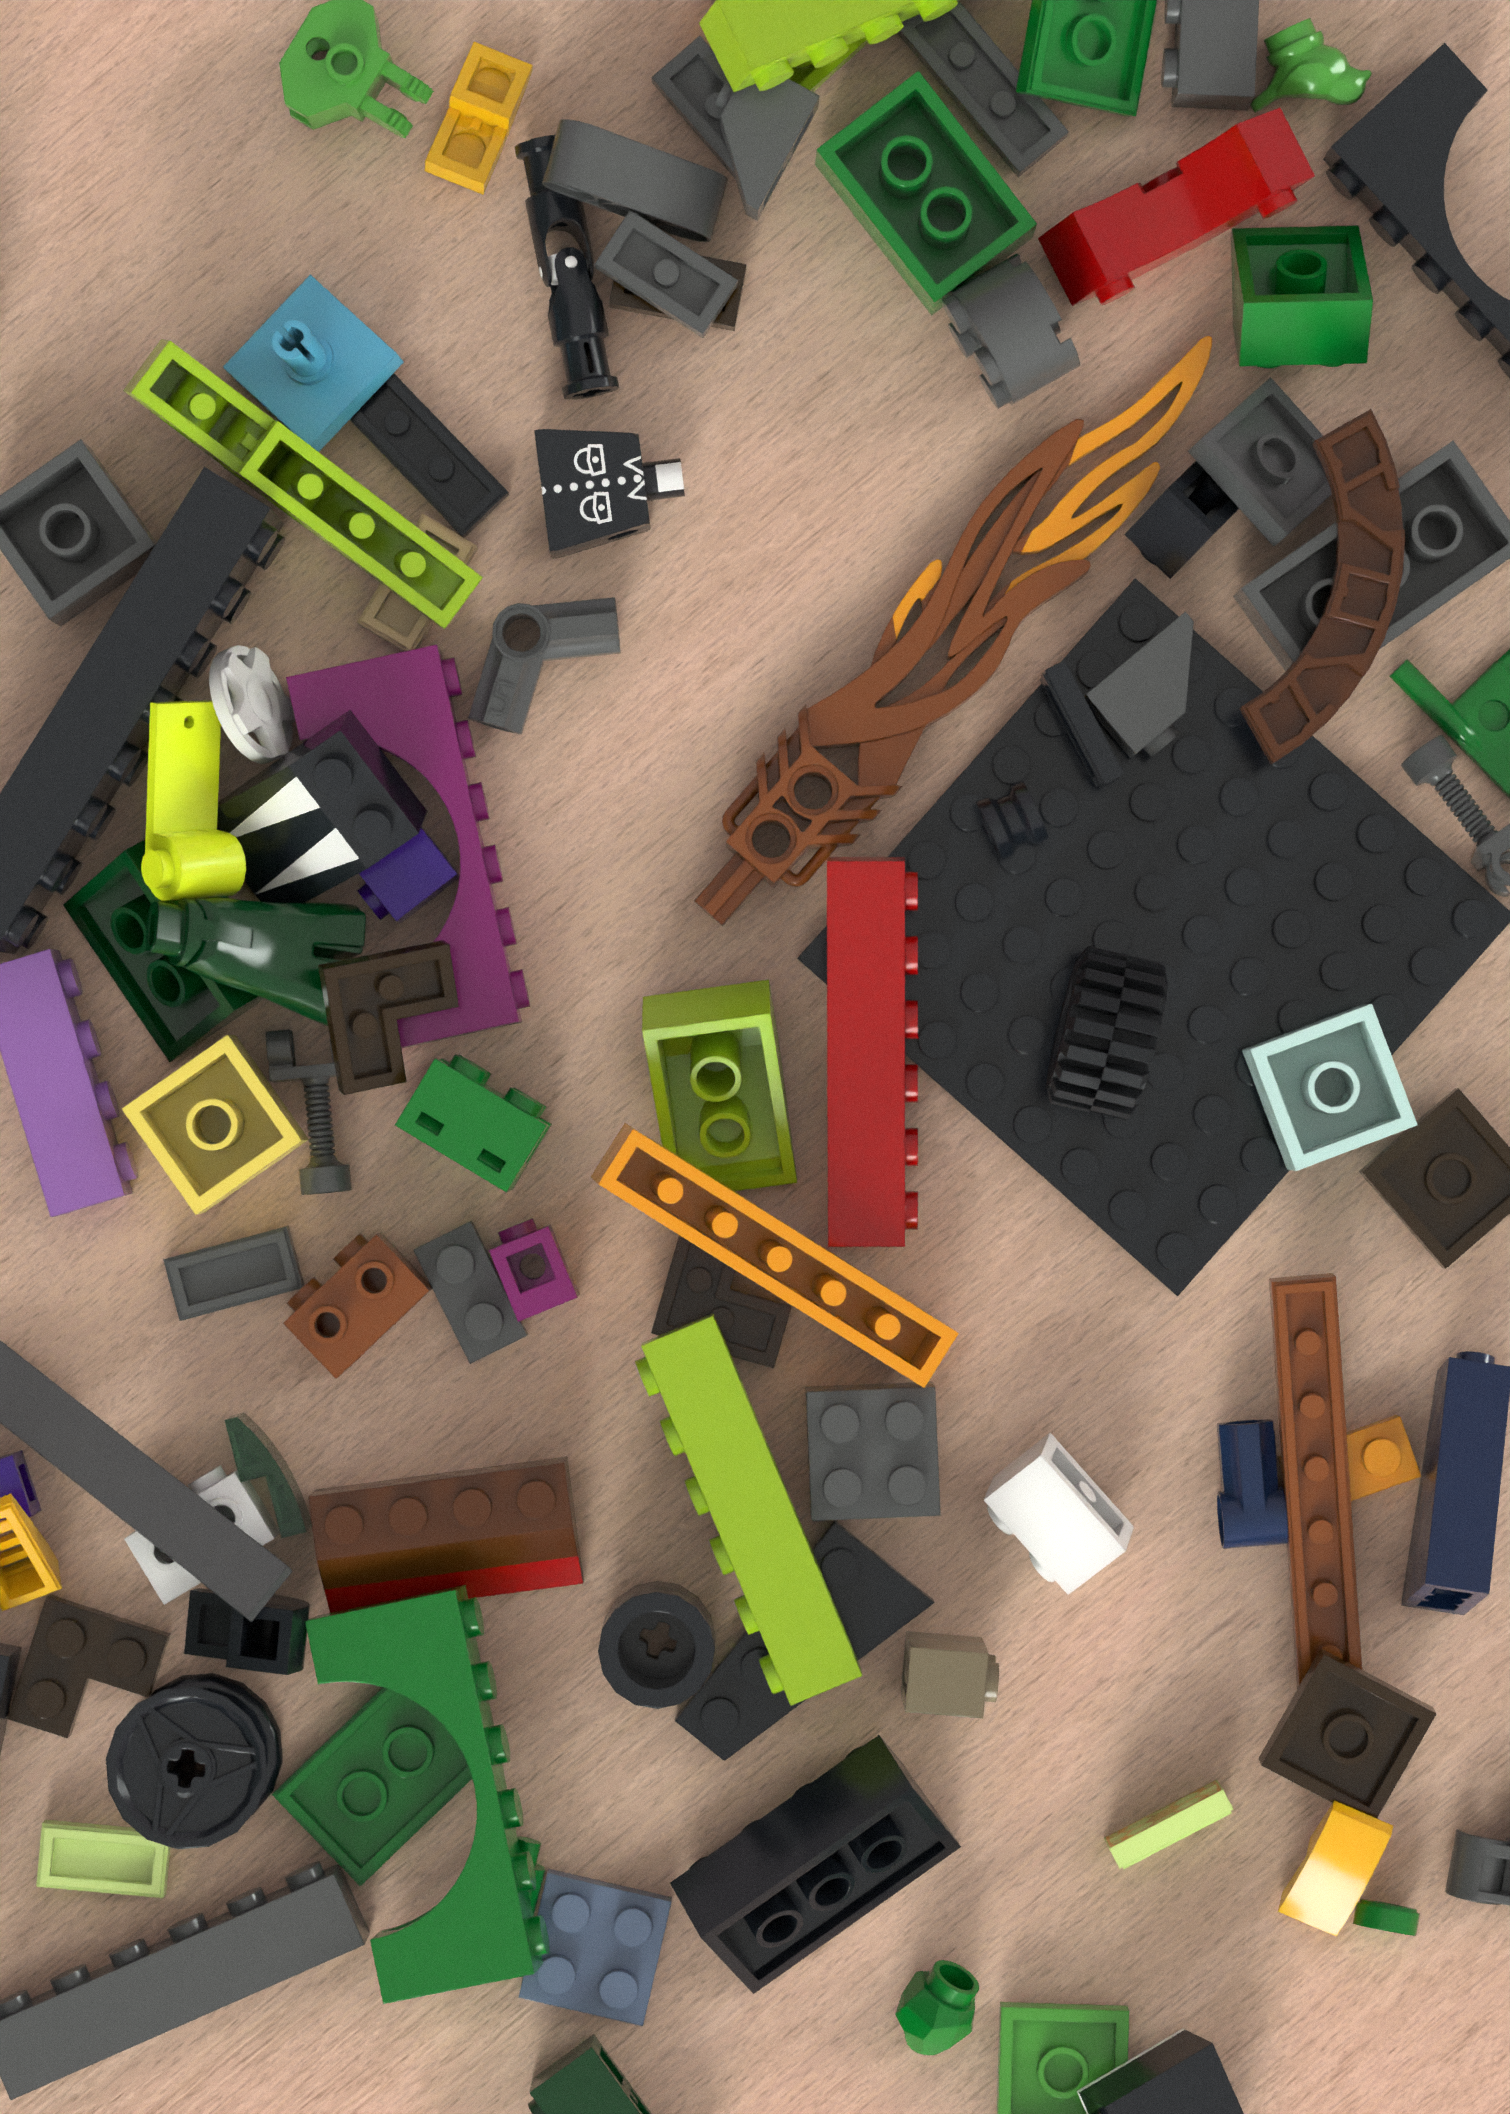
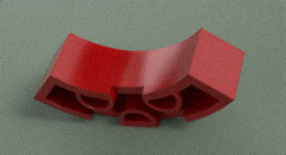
M1281 108L1237 123L1209 143L1177 161L1176 168L1159 175L1143 186L1141 183H1136L1101 201L1072 212L1038 237L1071 305H1077L1093 297H1097L1101 306L1113 302L1135 289L1132 282L1133 279L1202 245L1260 212L1263 219H1266L1295 204L1298 200L1293 191L1315 177Z

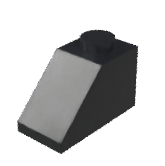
M1195 461L1164 491L1124 535L1139 548L1146 560L1156 565L1171 579L1239 510V507L1202 466Z

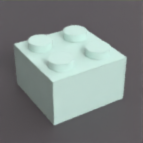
M1372 1004L1359 1005L1242 1050L1287 1170H1301L1418 1125Z

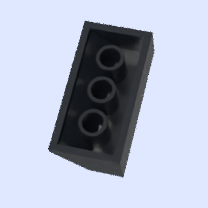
M878 1735L864 1746L852 1750L843 1761L812 1783L800 1787L792 1797L764 1817L748 1824L740 1834L709 1856L697 1860L685 1873L670 1882L701 1939L754 1994L958 1850L961 1846L904 1764L881 1736Z

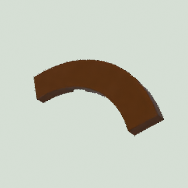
M1372 409L1312 443L1324 468L1335 509L1337 529L1336 565L1331 590L1323 614L1311 638L1297 659L1264 692L1239 708L1270 764H1273L1302 745L1322 728L1346 702L1373 663L1385 639L1396 607L1403 574L1405 529H1403L1402 505L1399 495L1400 486L1386 438Z

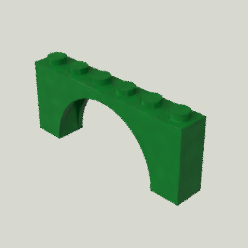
M462 1585L322 1614L306 1620L305 1624L318 1685L333 1682L365 1683L387 1688L415 1701L433 1714L455 1739L466 1759L474 1783L477 1802L475 1836L469 1857L457 1881L446 1896L429 1911L399 1926L381 1930L370 1940L383 2004L535 1974L543 1965L542 1955L549 1954V1937L543 1916H533L528 1891L536 1890V1874L529 1851L520 1853L515 1827L523 1826V1811L517 1789H507L502 1764L510 1762V1748L503 1724L494 1726L489 1700L497 1699V1686L490 1661L481 1662L476 1637L484 1635V1623L477 1598L468 1599L466 1586Z

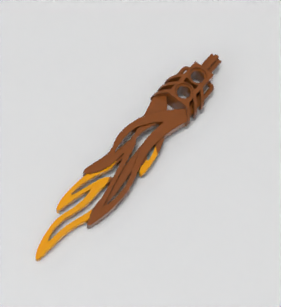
M1205 336L1200 339L1156 385L1122 414L1080 438L1084 420L1076 419L1054 432L1028 453L995 486L967 524L942 577V562L936 559L927 566L906 593L880 639L871 667L850 683L811 707L807 708L805 704L798 712V728L788 739H786V729L782 730L777 736L778 751L767 764L765 762V752L756 760L757 775L723 814V828L730 835L726 841V848L734 855L694 900L704 912L723 926L762 880L766 881L773 888L781 880L790 886H802L810 880L837 847L852 845L861 834L850 833L858 823L873 821L882 811L871 809L879 799L895 796L903 787L897 785L924 729L955 711L979 692L999 667L1011 638L1019 625L1035 610L1082 579L1088 573L1091 566L1090 561L1085 559L1108 540L1143 501L1158 476L1160 470L1158 462H1153L1100 503L1072 519L1075 512L1099 486L1155 447L1168 433L1186 407L1204 373L1210 357L1212 337ZM1181 385L1167 413L1143 437L1089 472L1063 497L1042 523L1020 538L1041 500L1052 489L1066 469L1129 430L1160 404L1176 387ZM1028 481L1005 508L964 566L975 540L995 510L1006 497L1024 482ZM1117 507H1121L1108 522L1094 533L1063 553L1021 574L1001 589L988 603L1011 553L1018 555L1041 553L1065 540ZM973 597L950 643L946 665L928 682L908 696L888 706L875 707L909 676L924 655L938 642L951 622ZM920 601L921 615L896 644L909 612L915 603ZM1002 629L994 643L972 670L956 685L944 691L948 681L962 663L989 638ZM859 746L858 785L817 750ZM808 777H818L825 781L831 791V798L828 803L818 809H807L800 805L796 800L794 789L801 780ZM758 793L759 804L738 826L735 823V819ZM777 825L787 833L790 844L782 855L769 858L762 856L756 851L752 839L756 831L762 826ZM807 850H818L798 874L790 871Z

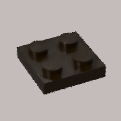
M1459 1088L1452 1090L1417 1121V1126L1407 1129L1359 1171L1444 1269L1449 1267L1510 1214V1147Z
M1320 1648L1258 1759L1261 1766L1332 1803L1337 1801L1374 1818H1378L1435 1718L1436 1712L1432 1706Z

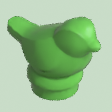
M1311 18L1264 40L1270 54L1266 57L1267 61L1271 66L1275 67V72L1267 88L1252 101L1250 106L1254 113L1281 98L1322 99L1337 105H1351L1363 96L1366 82L1372 73L1370 70L1363 71L1350 66L1346 56L1339 49L1324 45L1322 31L1316 32Z

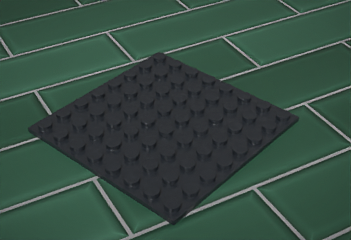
M1136 578L1063 659L1066 661L1083 696L1179 617ZM1194 630L1192 635L1186 713L1173 723L1181 734L1152 758L1144 749H1141L1130 758L1096 718L1125 773L1120 779L1101 789L1099 786L1096 787L1041 684L888 856L905 857V872H918V911H905V936H918V975H905V1000H918V1039H905V1055L915 1064H918L926 1074L1176 1296H1179L1290 1171L1285 1166L1242 1050L1359 1005L1372 1004L1390 1053L1393 1055L1510 923V910L1313 735L1302 745L1273 764H1270L1239 709L1263 691ZM1023 781L1040 813L1048 839L1039 844L1029 841L1016 847L1013 856L1001 860L983 826L975 802L985 797L996 800L1007 795L1011 785ZM827 925L797 958L826 985ZM1087 946L1162 963L1165 966L1168 978L1165 1009L1148 1080L1138 1108L1127 1121L1051 1104L1048 1099L1046 1090L1047 1074L1063 1001L1075 962Z

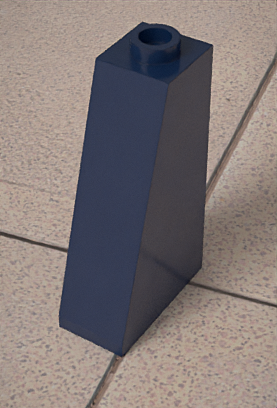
M1471 1351L1459 1352L1456 1358L1449 1357L1437 1370L1401 1606L1465 1615L1489 1595L1510 1397V1366L1495 1364V1357L1492 1355Z

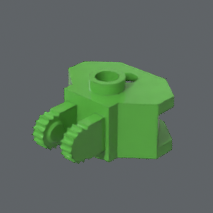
M331 0L312 7L279 62L286 107L289 108L290 116L312 130L350 116L361 122L367 117L397 136L406 138L413 127L412 123L399 111L388 108L376 100L385 83L399 90L407 98L415 102L419 101L422 104H426L434 92L423 81L393 64L390 53L382 49L379 22L374 7L364 0ZM328 51L324 59H313L316 53Z

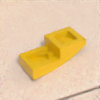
M473 42L450 94L449 108L426 157L425 172L484 195L518 112L533 70V65Z
M1334 1801L1311 1835L1306 1857L1283 1890L1278 1912L1337 1936L1374 1873L1392 1835L1393 1825Z

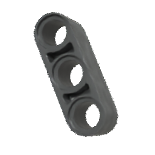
M562 119L558 124L542 184L555 192L626 217L629 210L669 234L693 241L710 242L728 179L714 170L600 127L580 121Z

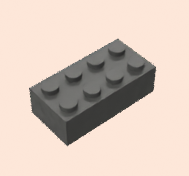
M1454 440L1398 478L1403 529H1405L1403 574L1396 607L1380 649L1510 559V521ZM1336 522L1243 586L1233 596L1285 671L1297 659L1311 638L1323 614L1331 590L1336 565Z

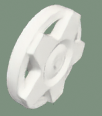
M241 645L219 652L212 660L210 666L209 687L215 712L226 735L233 745L253 762L266 764L289 753L293 735L292 723L295 722L291 698L285 695L281 684L270 668L269 657L257 647L250 649ZM254 732L261 745L255 742L248 733Z

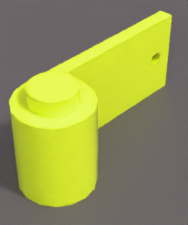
M212 700L150 703L146 837L141 872L145 884L150 888L154 896L162 901L180 900L183 898L233 896L240 891L245 879L246 861L242 845L234 835L217 830L221 724Z

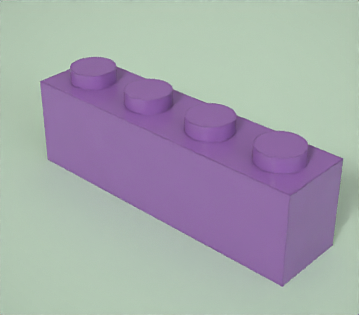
M47 949L0 964V1052L50 1217L60 1216L133 1194L130 1180L138 1178L137 1167L128 1142L118 1144L111 1119L120 1116L113 1088L108 1080L99 1082L92 1058L101 1056L96 1031L90 1019L81 1022L74 997L82 995V986L76 966L71 958L62 960L60 950Z

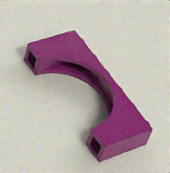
M436 644L286 677L300 741H306L344 713L351 710L382 751L388 752L407 762L431 783L445 803L455 827L460 851L458 890L449 917L433 942L444 940L450 946L459 1007L397 1019L401 1049L521 1023L522 1019L519 1009L530 1007L529 994L523 970L511 972L506 946L517 944L509 907L497 909L492 884L503 882V876L496 845L484 847L479 822L489 820L490 817L482 782L470 784L465 759L476 757L469 721H456L451 697L463 694L455 658L443 659L441 649Z

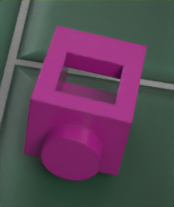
M532 1218L498 1232L502 1244L490 1249L489 1252L518 1322L578 1298L580 1293L576 1283H574L551 1224L537 1229ZM537 1254L543 1258L545 1271L540 1277L530 1278L523 1273L521 1262L526 1255Z

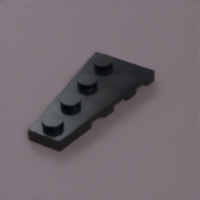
M836 1520L812 1548L858 1660L935 1603L930 1596ZM745 1631L708 1676L700 1690L691 1697L675 1717V1722L724 1761L804 1702L801 1701L790 1706L785 1691L773 1695L759 1662V1658L769 1655L760 1631L750 1635Z

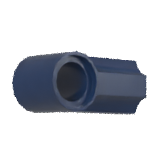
M1252 1419L1217 1423L1222 1491L1217 1493V1515L1222 1548L1287 1544V1508L1284 1490L1282 1487H1278L1273 1420Z

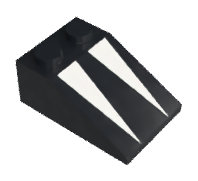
M349 710L218 802L217 830L234 835L242 845L246 861L244 881L260 902L305 903L368 869L419 834L427 810L353 712Z

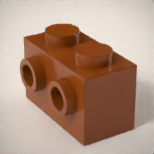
M382 1232L376 1234L370 1241L361 1233L357 1235L333 1258L341 1268L325 1284L322 1285L314 1277L286 1303L294 1313L283 1324L335 1379L349 1369L432 1290L430 1283Z

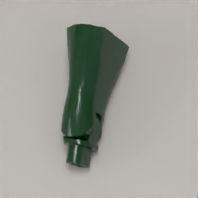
M218 897L183 898L176 905L154 901L148 911L145 944L148 952L167 955L172 965L184 967L209 980L263 997L306 1018L328 1026L318 965L351 959L362 953L365 942L366 915L358 906L344 903H273Z

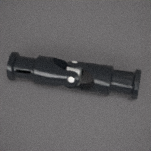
M549 135L519 143L514 148L516 158L524 161L530 197L525 200L539 273L545 286L550 287L552 293L549 299L548 320L553 345L561 348L567 385L562 388L564 399L577 400L616 391L619 389L617 377L610 375L603 340L609 336L603 302L591 281L594 276L595 263L583 202L555 192L542 184L555 135ZM553 230L566 231L577 241L580 250L574 247H566L557 254L547 257L545 243L547 233Z

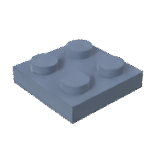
M548 1869L537 1916L542 1915L545 1920L550 1951L549 1954L542 1955L543 1965L535 1974L523 1976L518 1998L643 2026L672 1897Z

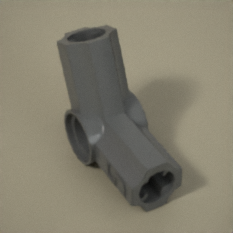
M615 597L533 606L517 603L507 606L502 610L493 623V637L468 719L502 731L522 735L544 661L620 654V636ZM530 619L540 627V639L532 649L524 652L509 648L505 641V633L508 626L515 620Z

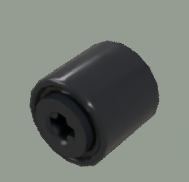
M654 1581L634 1586L616 1599L605 1616L598 1648L603 1675L617 1694L634 1705L660 1709L681 1704L700 1690L711 1673L716 1641L711 1614L698 1596L679 1584ZM658 1622H665L670 1625L668 1636L676 1640L677 1643L673 1649L663 1647L658 1656L652 1655L647 1652L648 1641L640 1637V1633L643 1628L654 1630Z

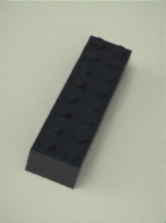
M206 467L199 474L0 793V952L16 954L20 946L29 949L38 939L48 921V917L41 913L54 891L63 895L71 886L82 866V862L75 859L88 837L95 841L101 837L115 814L116 808L109 805L117 790L122 783L130 787L137 780L148 762V753L143 749L149 741L150 703L184 701L177 694L190 674L199 678L210 664L217 650V645L213 644L211 640L224 620L233 624L246 606L251 591L244 587L255 569L259 566L266 570L283 546L285 537L278 533L284 523L275 512L264 503Z

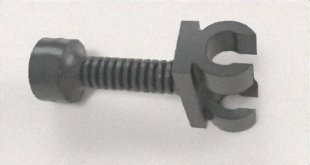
M1440 735L1412 753L1401 766L1416 786L1424 783L1436 786V792L1439 791V796H1443L1442 800L1444 802L1447 801V807H1450V811L1454 812L1453 815L1458 817L1457 820L1459 822H1462V827H1466L1465 831L1470 832L1469 836L1473 837V842H1477V848L1471 863L1477 871L1483 868L1486 869L1485 881L1493 893L1508 897L1510 892L1505 885L1510 886V875L1502 869L1501 864H1510V824L1498 832L1494 830L1495 827L1493 825H1490V820H1486L1487 816L1483 815L1484 812L1482 810H1479V805H1475L1476 801L1474 799L1471 800L1472 796L1468 794L1467 789H1464V785L1460 784L1461 781L1456 779L1457 776L1455 774H1452V763L1457 758V754L1444 736Z
M292 1030L266 1032L270 1082L301 1080L303 1085L306 1086L304 1088V1092L307 1093L304 1097L308 1099L305 1101V1105H308L306 1107V1111H308L306 1117L310 1118L307 1120V1124H310L307 1128L310 1131L308 1136L312 1137L309 1139V1143H311L309 1149L312 1150L310 1155L313 1157L310 1158V1163L307 1167L299 1169L301 1195L352 1190L350 1165L340 1163L336 1156L333 1155L335 1153V1149H333L335 1143L332 1142L334 1137L331 1135L334 1132L331 1130L333 1128V1124L330 1123L332 1118L329 1117L332 1115V1111H329L331 1105L328 1103L331 1101L330 1098H327L330 1096V1092H327L329 1086L326 1084L329 1083L330 1077H336L334 1059L333 1063L296 1067Z

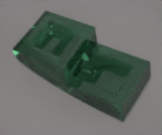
M244 1412L227 1418L225 1424L240 1482L266 1476L281 1538L307 1532L312 1527V1522L305 1500L289 1466L274 1443Z

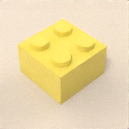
M226 1035L122 1108L127 1118L195 1215L205 1213L309 1140L236 1035Z

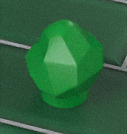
M939 1960L935 1962L930 1971L916 1972L902 1992L895 2015L904 2030L907 2045L916 2053L929 2056L937 2055L950 2049L972 2032L975 1996L979 1991V1983L968 1970L954 1962Z

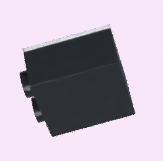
M1183 2028L1077 2091L1086 2114H1244L1213 2043Z

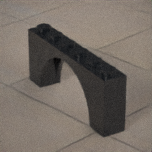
M1444 43L1330 147L1323 160L1330 167L1326 171V175L1334 187L1349 200H1352L1355 196L1359 198L1373 214L1369 218V222L1376 233L1392 247H1395L1398 243L1401 244L1416 261L1412 265V269L1419 280L1435 294L1443 290L1459 308L1455 312V316L1462 327L1478 341L1486 337L1502 355L1498 359V363L1504 373L1510 378V300L1504 298L1485 284L1467 264L1450 231L1444 202V177L1451 145L1463 120L1480 102L1488 89Z

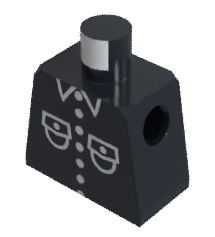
M556 429L534 430L549 551L552 559L565 557L646 532L651 529L647 501L685 496L680 458L642 463L638 434Z

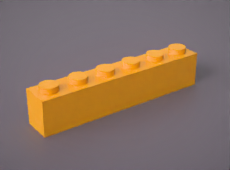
M624 1123L591 1175V1178L603 1188L925 1388L959 1334L944 1322L627 1123Z

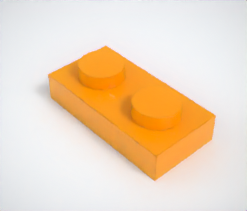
M1394 1415L1346 1432L1351 1501L1421 1477L1399 1415ZM1280 1455V1456H1277V1458H1278L1279 1464H1280L1281 1469H1282L1281 1455Z

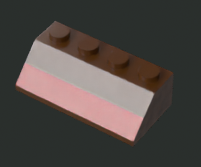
M567 1456L316 1489L308 1496L316 1560L330 1613L462 1585L466 1586L467 1596L470 1599L584 1583Z

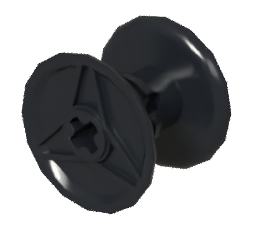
M215 1673L181 1676L154 1690L149 1698L137 1703L115 1728L106 1757L108 1791L123 1820L147 1840L174 1849L210 1847L237 1833L274 1791L283 1763L280 1729L267 1703L243 1682ZM187 1749L195 1751L194 1758L186 1756ZM197 1762L205 1764V1767L202 1770L196 1769Z

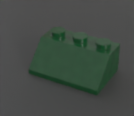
M145 840L124 850L65 902L63 906L167 1060L172 1062L247 1012L264 998L209 980L184 967L172 965L167 955L146 950L147 916L151 904L154 901L176 905L180 900L162 901L155 897L150 888L145 884L141 872V863L145 854ZM222 896V897H218V898H229V897H228V896Z

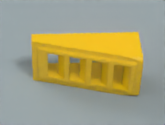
M12 1494L0 1497V1519L5 1518L0 1520V1534L12 1529L14 1531L0 1537V1551L20 1543L21 1545L0 1553V1608L2 1612L62 1589L59 1563L56 1556ZM29 1557V1558H27V1559H25V1560L19 1561V1562H17V1563H14V1564H12V1565H9V1566H6V1567H5V1565H8V1564H10V1563L16 1562V1561L21 1560V1559H23V1558Z

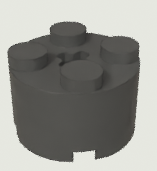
M1017 253L953 290L950 296L942 300L943 307L951 320L948 326L957 345L966 358L974 355L983 373L979 375L980 380L991 401L998 409L1007 403L1011 405L1017 403L1080 366L1078 353L1072 339L1069 338L1061 343L1056 336L1061 333L1058 322L1062 319L1051 298L1026 261L1021 263L1020 255Z

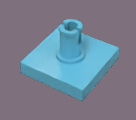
M309 275L223 368L285 427L319 452L404 362L381 338L313 276Z

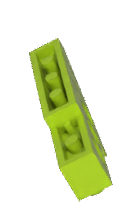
M161 339L124 388V392L216 460L224 469L438 626L444 629L447 627L483 578L172 341Z

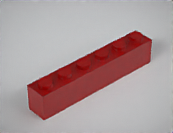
M828 857L827 859L828 1247H905V1230H918V1191H905V1166H918V1128H905V1103H918V1064H905V1039H918V1000H905V975H918V936H905V911H918V872H905V857Z

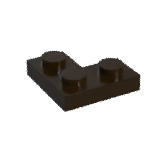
M444 940L318 965L338 1089L344 1095L407 1082L397 1019L459 1007L450 946Z
M679 1235L651 1333L662 1335L714 1313L732 1357L774 1368L791 1306L731 1289L736 1270Z
M50 1594L46 1597L7 1719L69 1738L72 1734L89 1679L149 1697L152 1693L171 1633Z

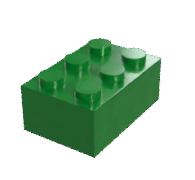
M919 70L816 149V167L931 315L943 307L942 300L950 296L953 290L1001 263L1032 239L1037 226L1035 220Z

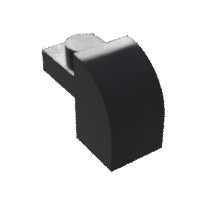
M198 1588L190 1590L184 1654L227 1660L226 1667L281 1675H290L304 1669L307 1640L305 1621L309 1619L310 1604L304 1600L274 1594L253 1621L250 1622L210 1589Z

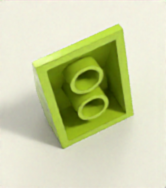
M769 980L644 996L642 1005V1033L662 1146L733 1191L797 1183L781 1054Z

